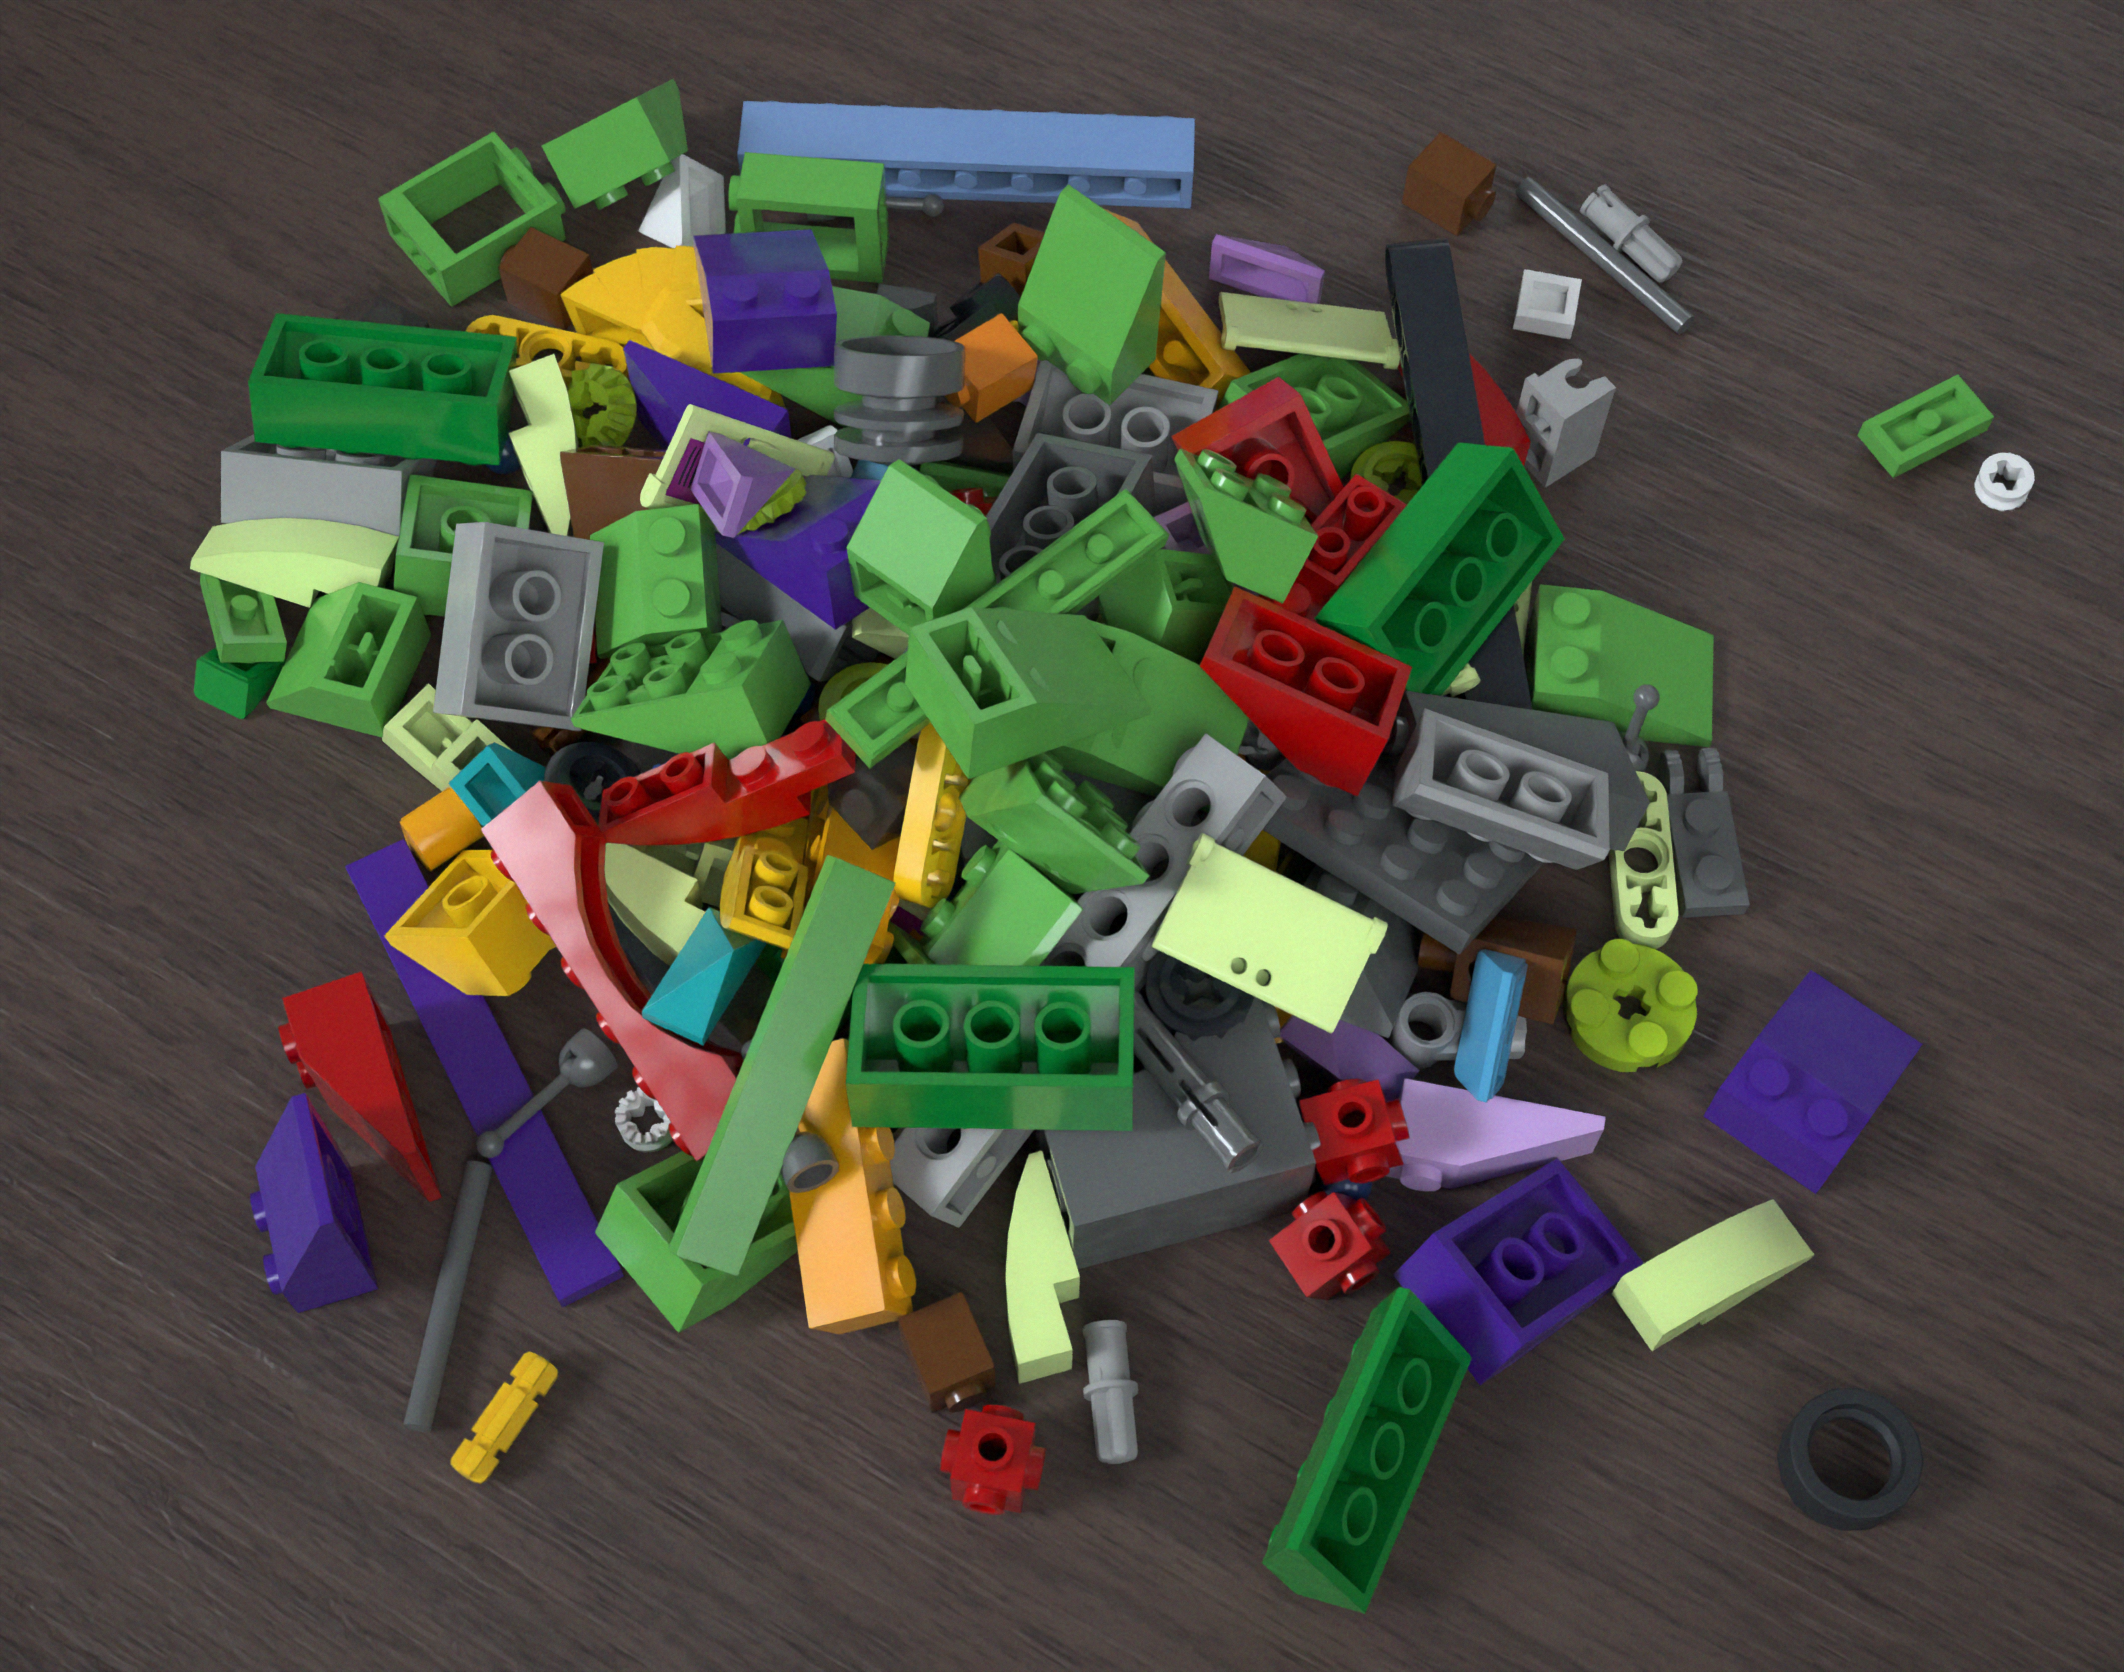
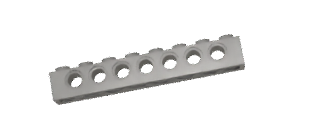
M1205 734L1196 747L1190 748L1179 758L1174 767L1173 777L1154 801L1147 803L1138 812L1133 821L1132 831L1129 834L1142 847L1136 855L1149 874L1147 880L1139 885L1084 892L1078 900L1083 911L1040 966L1135 967L1134 991L1139 992L1146 983L1149 966L1159 950L1152 947V944L1189 868L1186 862L1192 852L1193 843L1199 838L1201 833H1204L1214 838L1215 843L1243 856L1287 796L1266 775ZM1211 805L1207 818L1202 823L1191 827L1194 814L1200 808ZM1169 858V864L1165 873L1158 879L1150 881L1151 872L1155 865ZM1128 912L1127 921L1123 928L1116 934L1109 935L1114 919L1120 914ZM899 1128L893 1134L895 1155L890 1160L893 1183L930 1216L959 1228L1033 1130L961 1129L959 1143L952 1151L947 1153L948 1138L957 1128Z

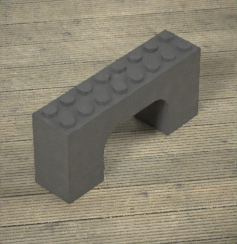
M1061 770L1076 784V787H1079L1084 780H1087L1108 796L1115 804L1112 810L1128 824V827L1125 829L1128 833L1132 831L1133 821L1138 812L1147 803L1157 798L1067 770ZM1198 812L1192 818L1191 827L1201 823ZM967 815L956 869L962 886L966 880L961 875L972 856L984 845L992 849L998 839L968 818ZM1169 858L1155 865L1151 872L1150 881L1158 879L1165 873L1169 864ZM1128 912L1122 913V916L1126 919V921ZM1205 977L1198 984L1189 979L1183 980L1189 986L1185 1005L1188 1006L1191 1002L1195 1003L1202 996L1211 1001L1217 1000L1211 994L1215 977ZM1254 997L1244 1023L1240 1022L1228 1030L1222 1039L1213 1035L1200 1037L1193 1042L1186 1034L1176 1030L1169 1031L1179 1041L1182 1048L1210 1082H1220L1230 1094L1228 1102L1251 1132L1263 1142L1264 1147L1259 1156L1242 1170L1234 1173L1227 1171L1221 1159L1197 1130H1187L1177 1117L1179 1108L1146 1069L1133 1074V1131L1036 1130L1037 1152H1043L1078 1269L1293 1212L1298 1205L1307 1199L1310 1185L1316 1183V1161L1312 1150L1321 1145L1314 1123L1302 1122L1295 1099L1301 1097V1087L1295 1065L1290 1058L1281 1060L1274 1038L1280 1037V1025L1275 1006ZM1162 1055V1058L1167 1062V1064H1168V1065L1171 1067V1069L1174 1071L1173 1066H1172V1065L1169 1063V1061L1164 1057V1055ZM1191 1091L1194 1097L1199 1101V1099L1195 1096L1194 1092ZM1199 1101V1103L1209 1112V1114L1214 1118L1213 1120L1218 1125V1121L1215 1119V1117L1210 1113V1111L1205 1107V1105Z

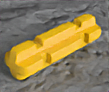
M527 1352L522 1355L510 1373L515 1378L511 1385L506 1382L501 1385L471 1430L476 1434L472 1441L465 1438L451 1457L450 1464L468 1480L478 1484L488 1480L500 1462L495 1458V1455L499 1450L504 1453L507 1452L538 1407V1403L533 1401L538 1393L544 1397L558 1378V1370L555 1366L536 1353Z

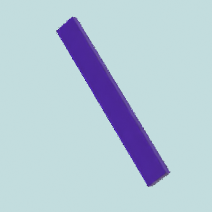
M402 839L346 865L345 868L479 1137L486 1131H496L527 1104L534 1095L484 996L466 995L391 946L384 937L392 926L428 889V885L405 839ZM540 1109L504 1141L503 1150L498 1156L488 1159L563 1308L624 1277L615 1256L595 1234L599 1224Z

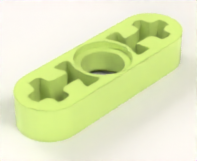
M1636 771L1650 803L1640 821L1641 828H1636L1625 851L1635 847L1649 850L1656 857L1658 868L1650 873L1636 872L1626 864L1624 859L1625 851L1610 849L1608 855L1614 924L1620 939L1657 949L1668 941L1678 920L1668 800L1666 790L1657 778L1648 773ZM1651 891L1647 902L1650 917L1658 919L1654 928H1645L1643 919L1635 917L1641 904V893Z

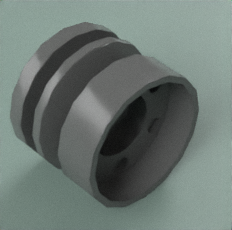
M900 335L854 337L838 341L834 345V385L840 390L862 395V400L838 405L835 408L834 419L838 423L850 427L840 429L834 434V450L846 457L890 465L898 459L907 465H917L960 456L963 452V435L958 431L948 428L962 424L964 421V411L957 406L938 402L936 397L959 392L964 388L965 346L959 342L946 339Z

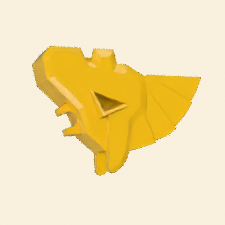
M676 245V249L661 247L636 249L637 253L615 259L594 269V274L578 281L560 294L577 333L611 340L620 344L623 348L629 340L634 341L785 408L781 394L740 372L713 374L694 247Z

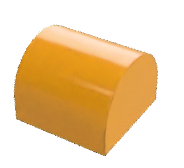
M450 787L401 818L400 821L407 845L430 872L484 837L481 831L482 827L477 818Z

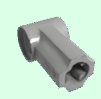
M1422 992L1414 994L1403 1004L1387 1042L1417 1069L1431 1067L1437 1061L1456 1060L1467 1003L1458 1000H1448L1437 993ZM1517 1017L1509 1059H1520L1525 1053L1527 1026L1526 1018ZM1420 1021L1429 1025L1435 1032L1437 1040L1426 1041L1416 1037L1410 1030L1408 1022Z

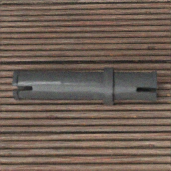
M1134 991V1054L1179 1108L1177 1117L1187 1130H1197L1221 1159L1227 1171L1234 1173L1242 1170L1259 1156L1264 1147L1263 1142L1251 1132L1228 1103L1230 1094L1220 1082H1210L1182 1048L1179 1041L1173 1037L1146 1005L1140 993ZM1149 1038L1160 1050V1052L1164 1055V1057L1169 1061V1063L1173 1066L1174 1071L1162 1058L1158 1051L1153 1047V1045L1149 1042ZM1191 1091L1194 1092L1195 1096L1199 1099V1101H1200L1202 1104H1204L1205 1107L1210 1111V1113L1215 1117V1119L1218 1121V1125H1217V1123L1213 1120L1214 1118L1209 1114V1112H1208V1111L1199 1103V1101L1194 1097V1095L1191 1093Z

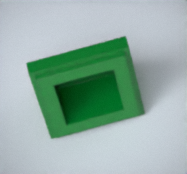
M217 647L197 659L194 694L198 699L238 719H244L253 712L276 681L286 659H284V662L221 663Z

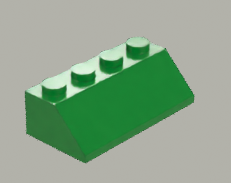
M276 313L248 380L255 442L279 444L287 448L311 447L340 450L349 454L364 452L395 455L412 460L426 458L457 461L467 465H500L510 429L513 385L509 371L516 367L517 337Z
M1458 442L1314 619L1321 626L1412 666L1404 692L1411 691L1442 696L1565 538L1514 448Z
M863 964L853 988L846 1073V1089L852 1127L1133 1131L1135 967Z
M1398 1287L1372 1310L1362 1335L1353 1346L1351 1360L1335 1397L1327 1405L1324 1422L1307 1460L1299 1469L1297 1484L1279 1524L1271 1533L1268 1550L1262 1561V1564L1295 1594L1364 1614L1472 1359L1468 1352L1411 1289Z

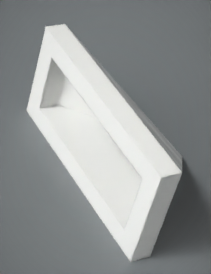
M683 154L671 160L676 171L662 179L638 232L673 249H676V245L694 247L693 236L726 234L723 176Z

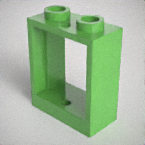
M495 132L488 134L378 198L389 235L451 307L501 278L498 267L504 253L510 246L517 245L530 227L560 241L566 240L561 215L566 210L560 195L550 183L546 182L542 185L534 177L532 167L522 151L517 147L509 149ZM500 184L525 214L455 254L430 224Z
M745 152L741 175H732L729 185L730 211H738L735 219L734 233L812 229L829 269L830 279L883 283L889 244L884 163ZM761 210L854 217L855 229L763 222Z

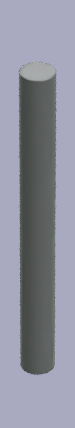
M1527 177L1520 183L1515 194L1677 334L1684 333L1691 326L1695 317L1533 178Z
M468 1161L465 1165L403 1424L405 1428L413 1431L430 1432L432 1429L493 1169L492 1166L483 1162Z

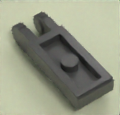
M1701 748L1699 750L1697 773L1700 777V793H1684V771L1680 754L1676 750L1662 751L1659 757V772L1661 783L1667 793L1680 916L1682 918L1745 914L1750 903L1728 791H1723V769L1717 748Z

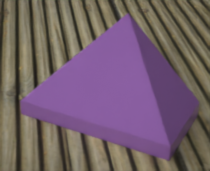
M1216 234L1212 242L1209 279L1261 297L1320 304L1325 273L1323 269L1287 246Z
M708 431L690 490L721 535L734 538L795 471V468L722 434Z
M1291 1015L1280 1028V1038L1333 1085L1348 1079H1363L1366 1082L1379 1079L1388 1102L1397 1099L1400 1095L1405 1078L1412 1080L1419 1072L1413 1064L1380 1035L1341 1020L1338 1021L1332 1034L1294 1015Z

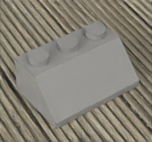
M1047 360L1041 361L1013 448V471L1036 433L1152 455L1156 509L1153 517H1156L1188 502L1174 460L1178 450L1171 436L1214 413L1218 399V390L1141 374L1109 406L1093 393L1085 394L1078 390L1064 372Z
M253 434L221 451V523L228 524L244 520L271 518L317 519L362 526L399 536L409 475L432 477L437 459L422 458L412 460L401 456L364 452L349 454L340 450L322 448H287L279 444L255 442Z
M488 522L456 524L433 713L581 731V728L574 727L571 717L585 699L604 542Z
M1424 709L1395 768L1392 806L1404 809L1416 818L1435 820L1464 830L1478 840L1495 841L1528 853L1534 859L1545 863L1555 862L1578 870L1603 861L1610 851L1608 773Z

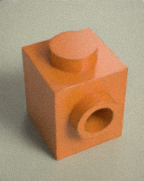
M1002 313L955 340V342L965 346L964 388L959 392L945 395V397L953 406L958 408L962 406L975 423L1032 390L1038 355Z

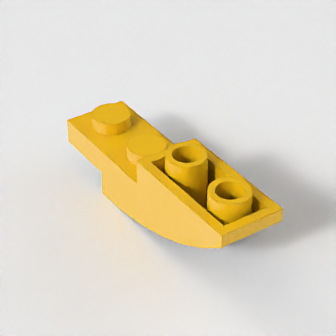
M799 818L774 828L736 837L733 854L724 872L721 890L720 921L723 928L789 950L803 915L809 867L803 865L809 820Z

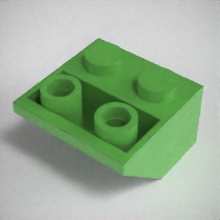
M1180 448L1174 460L1200 537L1223 575L1230 582L1283 604L1318 538V534L1304 517L1306 509L1292 500L1289 496L1292 490L1275 478L1258 473L1255 480H1252L1234 472L1237 466L1216 452L1203 449L1200 456H1197Z
M898 459L888 466L847 546L854 596L907 635H909L910 627L963 610L997 584L992 568L989 542L991 529L987 518L977 507L966 505L941 488L938 482L931 476L922 475Z
M1160 549L1099 595V612L1106 625L1132 632L1200 665L1234 588L1232 582L1225 578L1211 554Z
M357 582L314 599L267 700L268 707L382 738L384 726L397 714L431 637L418 597Z

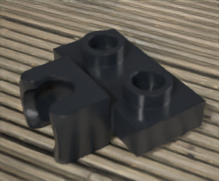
M997 273L984 284L982 282L976 284L949 308L956 317L942 323L928 337L955 341L1001 313L1009 322L1018 318V304L1021 298L1005 277Z

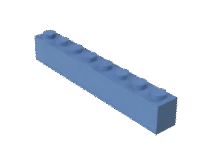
M743 101L737 156L740 175L745 152L884 163L887 197L924 198L929 194H936L942 199L1056 203L1060 192L1069 184L1097 205L1191 209L1195 118L964 110L943 107L912 108L888 105L859 106L837 105L833 103L807 104L781 103L778 101Z

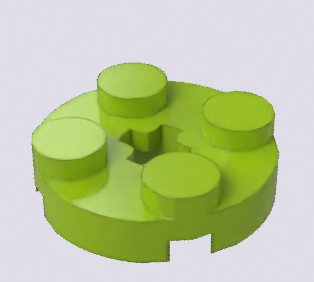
M1625 939L1608 941L1602 949L1587 955L1577 965L1569 979L1562 1003L1563 1013H1566L1567 1021L1572 1028L1570 1036L1577 1048L1589 1059L1614 1071L1636 1072L1638 1067H1650L1659 1063L1657 1067L1664 1065L1681 1052L1694 1029L1697 1018L1695 1000L1698 994L1697 984L1693 977L1684 972L1674 960L1654 948L1633 944ZM1628 995L1636 997L1641 1001L1642 1008L1646 1010V1016L1635 1013L1629 1020L1621 1017L1618 1014L1621 1004L1614 1000V998L1617 996L1627 997Z

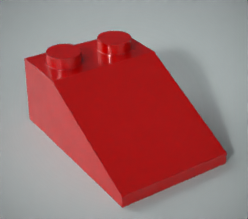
M1280 377L1271 380L1171 436L1178 451L1181 448L1200 456L1203 449L1211 450L1232 461L1237 466L1234 472L1255 480L1257 474L1262 473L1284 483L1292 490L1289 495L1290 498L1306 509L1304 517L1310 525L1344 488L1301 394Z
M1236 586L1229 597L1200 664V667L1298 770L1315 777L1327 786L1337 787L1357 797L1389 739L1412 666Z
M362 971L282 998L289 1023L278 1026L280 1038L289 1062L291 1064L296 1063L305 1088L308 1090L317 1086L328 1106L429 1202L442 1198L389 1023Z

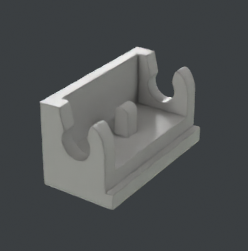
M1581 359L1565 360L1539 377L1536 373H1533L1525 378L1516 414L1531 442L1524 466L1545 488L1595 456L1616 389L1605 376L1590 381L1586 387L1580 389L1568 385L1566 378L1575 376L1580 371L1583 363Z

